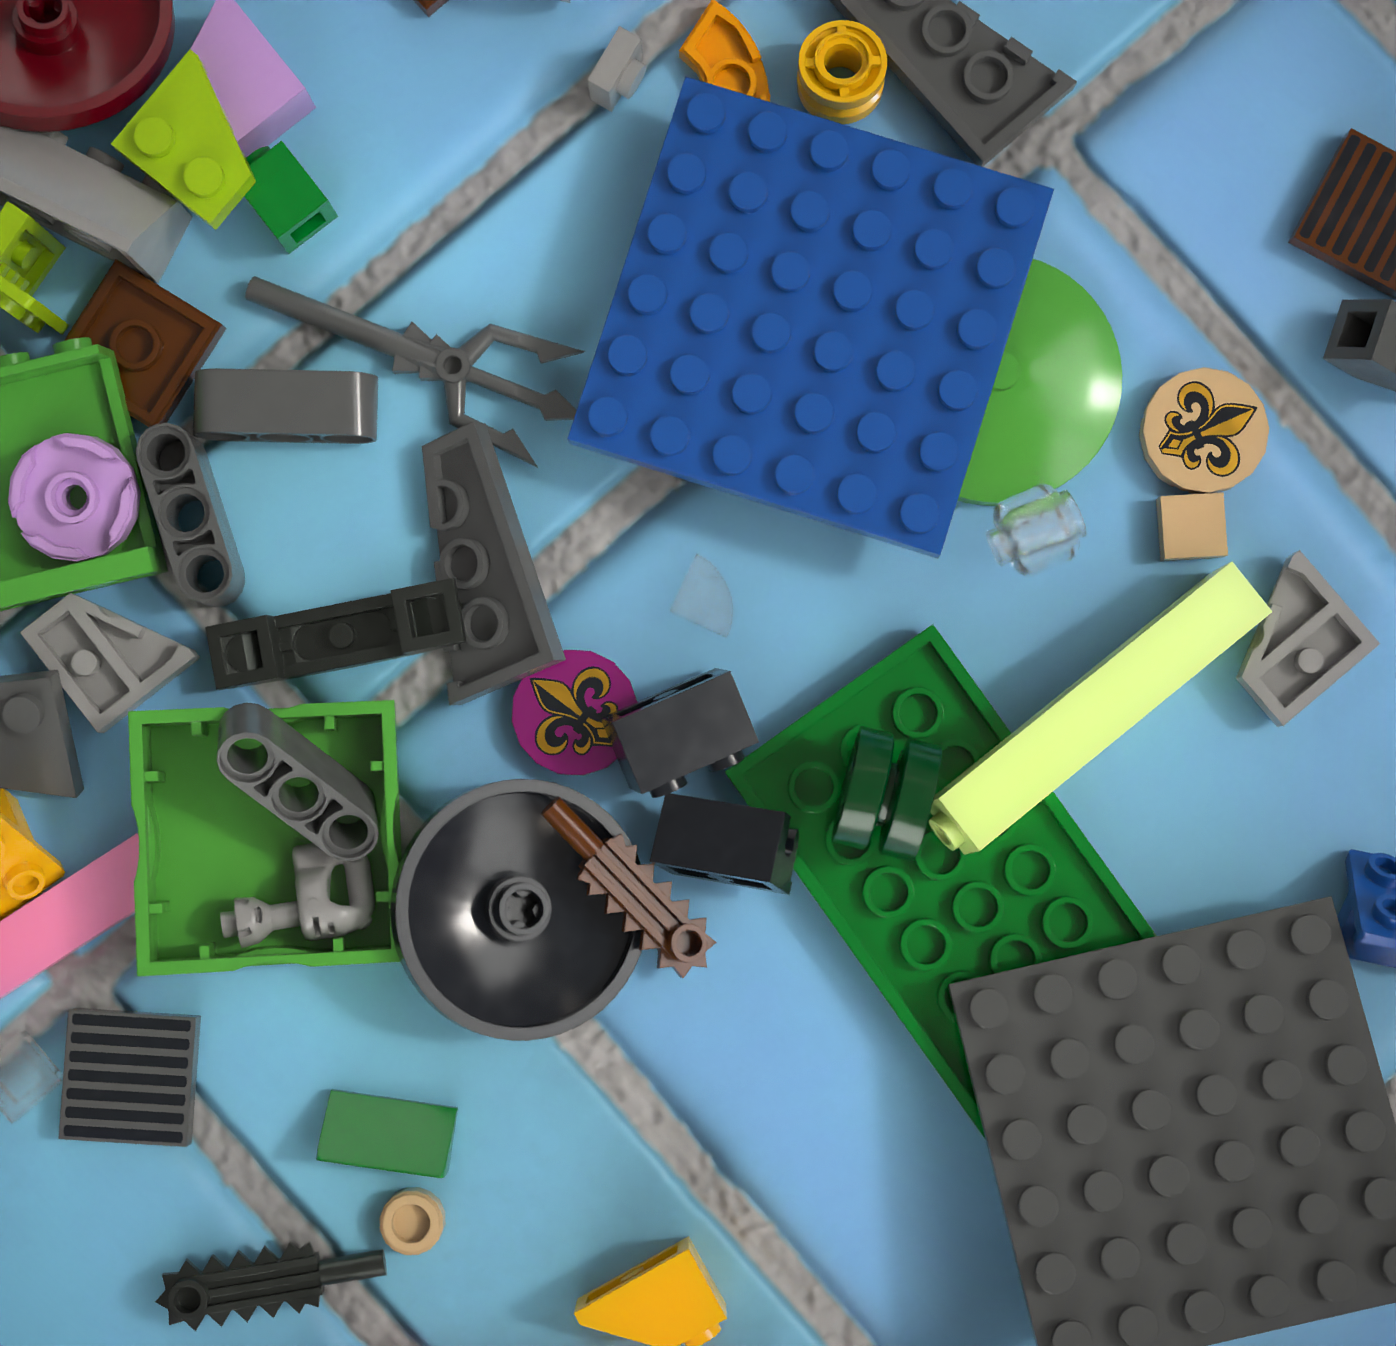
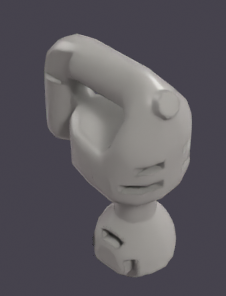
M313 843L293 847L292 858L297 901L269 905L255 897L234 898L235 910L220 913L223 937L238 936L240 946L244 948L262 942L274 930L301 926L305 940L309 941L344 936L358 929H366L372 923L373 919L371 916L375 910V895L368 856L346 861L338 860L328 855ZM343 864L345 868L349 906L338 905L330 901L331 873L334 866Z

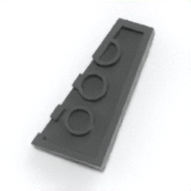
M475 421L422 446L430 527L437 529L440 553L439 561L434 562L436 581L449 578L456 579L467 642L443 648V652H450L453 682L447 683L449 705H463L566 660L486 423Z

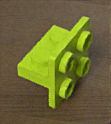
M7 201L0 211V308L38 334L46 324L63 335L70 325L32 296L66 247L30 215Z

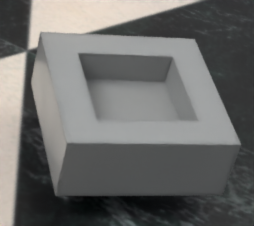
M619 26L587 79L590 100L612 112L621 95L627 99L632 97L639 87L647 65L642 63L643 52L642 39Z

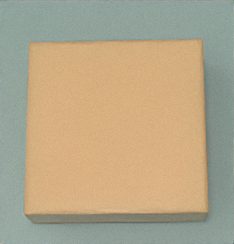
M1224 492L1160 496L1156 499L1160 561L1223 558L1228 556Z

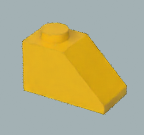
M689 1236L579 1297L574 1310V1315L582 1326L651 1346H679L683 1343L686 1346H700L715 1337L721 1331L719 1323L727 1319L726 1303Z

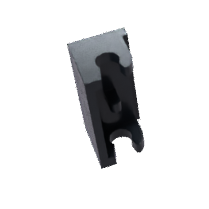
M670 793L664 797L650 862L674 875L790 895L792 886L791 876L799 842V830L789 828L791 816L786 812Z

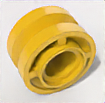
M849 20L827 22L814 29L806 37L799 52L797 92L800 101L810 114L840 124H850L865 118L876 108L883 93L887 70V54L880 38L865 25ZM834 67H845L853 71L855 75L850 78L840 79L832 76L828 70Z

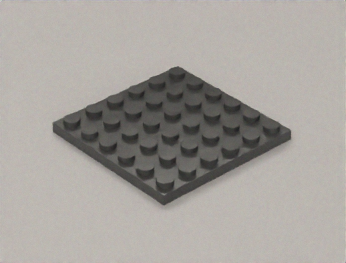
M1332 896L948 985L1036 1346H1208L1396 1303V1123Z

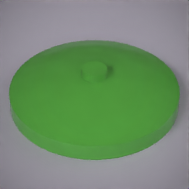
M1032 259L958 501L976 505L1003 506L1013 505V502L1018 501L1020 503L1027 502L1033 498L1036 499L1067 483L1090 463L1103 446L1114 425L1122 393V365L1118 344L1111 325L1096 301L1080 284L1059 269L1042 261Z

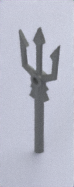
M256 276L252 277L245 294L246 300L394 357L392 368L394 374L419 373L421 381H443L449 424L456 428H460L472 421L480 422L465 415L467 382L540 409L545 421L574 420L576 409L557 390L544 395L475 368L473 365L494 341L537 353L541 364L582 354L585 351L494 324L487 325L458 349L451 348L437 334L433 339H430L413 322L410 323L404 334H401ZM487 425L493 446L537 467L514 429L502 433Z

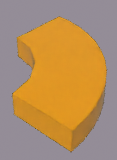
M711 0L679 49V58L697 74L700 81L770 102L768 80L761 60L762 57L755 42L745 27L729 10L717 1Z

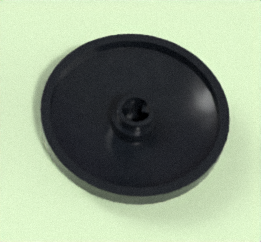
M513 779L484 784L467 790L449 800L426 819L412 837L399 862L391 894L390 917L394 944L400 962L409 980L428 1004L442 1016L467 1030L492 1038L511 1041L545 1039L572 1030L592 1019L618 995L634 971L642 950H639L641 931L622 932L623 912L604 914L605 893L586 895L588 883L576 880L581 870L578 865L584 859L541 815L543 809L560 796L601 840L613 838L622 833L626 846L632 845L621 826L607 811L587 796L569 787L537 779ZM636 853V862H635V863H636L637 865H640L641 863H640L639 857H638V855H637V853Z

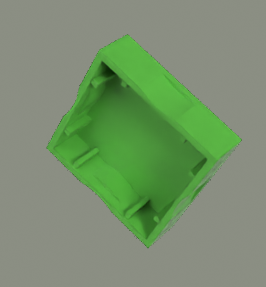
M394 700L299 704L290 708H269L271 712L367 784L373 791L377 806L379 834L377 844L367 856L371 866L375 910L371 916L373 919L372 923L366 929H358L344 936L309 941L305 940L301 926L274 930L262 942L241 948L238 936L223 937L220 913L234 911V898L255 897L269 905L297 901L292 850L297 845L312 842L227 780L220 772L217 764L218 730L220 719L229 710L228 708L128 711L131 806L135 814L139 835V860L134 880L137 976L235 971L247 966L302 964L316 967L400 962L394 944L390 917L393 882L402 858L396 703ZM249 738L241 739L234 743L242 749H254L262 745L261 742ZM295 777L287 780L285 783L294 787H302L310 784L312 781L307 778ZM345 815L337 818L336 821L350 824L357 822L361 818ZM343 864L334 866L331 873L330 901L338 905L349 906L345 868Z

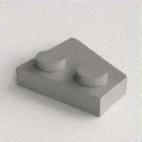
M1300 550L1286 558L1267 603L1272 613L1259 622L1236 676L1237 681L1277 727L1288 723L1380 644Z
M69 593L20 632L48 670H58L62 688L98 733L108 731L126 717L128 711L136 709L200 659L195 650L73 593Z

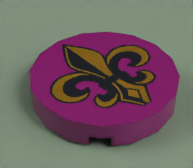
M566 649L563 650L566 658L565 661L521 680L513 696L512 723L519 744L535 763L557 774L584 776L606 769L617 760L601 717L637 702L630 680L613 661L592 651Z

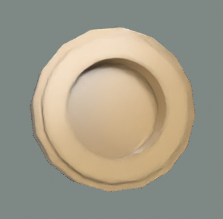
M409 1187L396 1192L384 1205L379 1218L380 1232L385 1243L394 1251L404 1255H419L430 1250L440 1239L446 1224L445 1210L441 1201L431 1191L420 1187Z

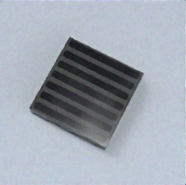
M88 1008L69 1009L58 1139L187 1147L192 1144L201 1015Z

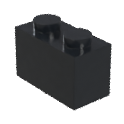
M719 668L709 670L601 717L629 788L640 794L650 792L652 798L670 794L684 787L687 784L685 775L708 766L710 772H716L739 763L745 758L742 750L759 743L731 671Z

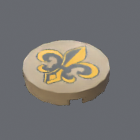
M1203 367L1180 372L1154 392L1147 403L1144 416L1141 419L1139 438L1144 459L1160 480L1171 487L1176 486L1180 490L1189 491L1188 493L1191 494L1218 493L1231 489L1254 472L1266 453L1269 425L1264 404L1248 383L1228 371Z

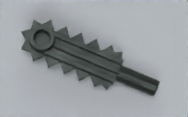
M290 1241L281 1258H278L264 1246L255 1262H252L238 1250L228 1267L214 1254L203 1271H200L189 1259H186L179 1272L162 1274L166 1290L155 1302L168 1309L169 1325L185 1321L195 1332L207 1314L221 1327L231 1310L238 1313L248 1323L257 1306H261L274 1318L284 1301L300 1314L305 1303L319 1307L320 1295L323 1294L324 1286L387 1275L385 1253L381 1249L320 1260L319 1251L314 1252L310 1241L300 1249Z

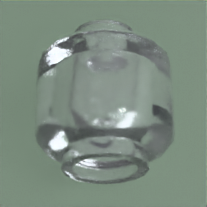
M1037 484L1001 500L995 505L993 509L995 528L986 531V538L994 558L1001 567L1011 563L1019 574L1034 577L1074 559L1079 551V539L1085 537L1087 532L1081 512L1067 490L1058 492L1051 485Z

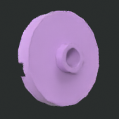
M63 433L52 436V438L44 440L39 445H34L21 456L10 477L8 504L12 518H16L18 526L23 531L21 534L30 546L51 558L77 562L107 555L127 539L138 519L141 492L134 468L119 449L95 436ZM77 485L84 489L87 496L85 505L80 509H76L70 502V493Z

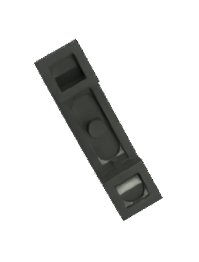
M455 578L394 589L389 594L278 616L262 615L205 627L216 690L257 685L348 669L467 642Z

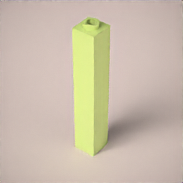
M1233 562L1211 572L934 796L930 811L933 815L929 820L932 830L942 843L952 851L959 848L966 855L982 850L1271 614L1272 610Z

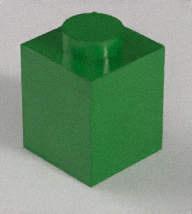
M282 141L272 148L268 146L261 147L246 157L256 183L244 197L288 254L338 217L328 199Z

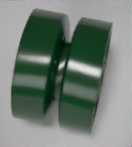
M860 726L846 769L831 840L835 843L864 850L871 840L876 825L881 826L878 843L879 853L913 862L920 848L932 808L941 765L942 746L908 738L895 764L892 763L894 735Z

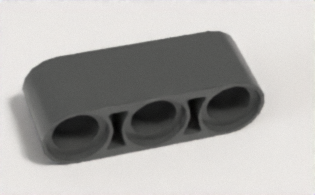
M200 369L195 371L193 436L215 441L373 443L377 440L378 377L369 373L353 371Z
M170 423L155 424L146 429L140 436L136 447V456L175 581L180 591L194 601L211 607L227 606L236 601L242 593L245 585V573L207 453L201 442L179 426ZM172 442H182L185 446L183 462L172 471H163L159 461L162 450ZM192 501H201L205 513L203 522L192 531L182 532L178 521L181 509ZM219 560L224 569L223 581L217 589L203 593L197 581L199 570L207 562Z
M238 704L224 713L220 719L218 730L217 764L220 772L227 780L328 855L338 860L352 861L360 859L373 850L377 844L379 834L377 806L374 793L367 784L269 709L259 704ZM249 738L261 742L262 745L254 749H242L234 743L238 740ZM295 777L307 778L312 781L310 784L302 787H294L285 783L287 780ZM345 815L361 818L357 822L350 824L336 821L337 818Z

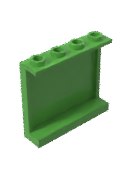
M89 337L58 342L52 345L53 355L30 360L28 352L0 356V612L65 597L69 593L78 594L168 572L155 515L137 462V442L126 405V397L115 353L113 350L99 344L92 345L91 338ZM63 433L95 436L119 449L134 468L141 492L138 519L127 539L109 554L85 561L76 562L54 559L30 546L21 533L23 531L18 526L16 518H12L8 504L10 477L21 456L34 445H39L44 440ZM77 485L70 493V502L76 509H80L85 505L87 496L84 489Z

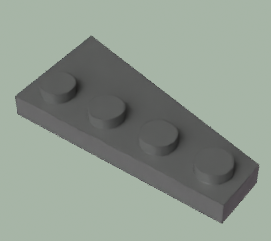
M829 0L846 20L865 25L880 38L886 50L887 66L975 165L985 166L1068 95L1077 83L1076 80L1060 69L1055 73L1031 56L1033 51L1012 36L1007 40L979 20L980 14L961 1L956 5L951 0Z
M58 670L0 676V788L77 798L84 790Z

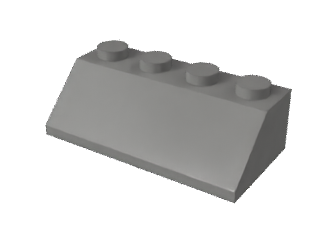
M0 126V206L4 207L6 202L9 201L30 215L41 226L112 261L117 259L146 278L159 283L192 219V216L175 197L147 175H145L141 183L121 173L124 165L101 150L89 147L86 155L66 146L69 138L60 131L33 132Z

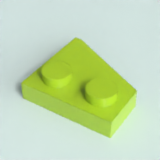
M189 49L113 140L111 145L127 160L216 230L256 183V179L244 153L239 147L233 128L216 96L203 62L195 52Z

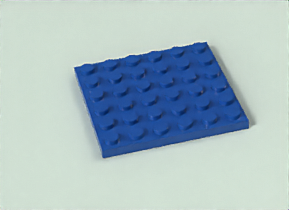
M685 76L567 438L569 444L938 559L944 546L1054 188Z

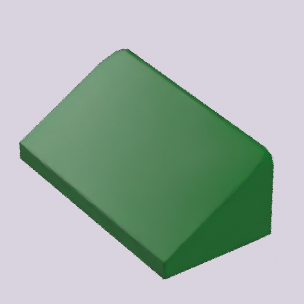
M332 1089L319 1138L316 1160L444 1178L449 1171L458 1107Z

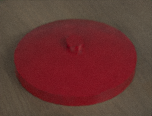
M0 0V126L33 132L71 130L105 120L130 106L151 87L168 60L175 33L173 1Z

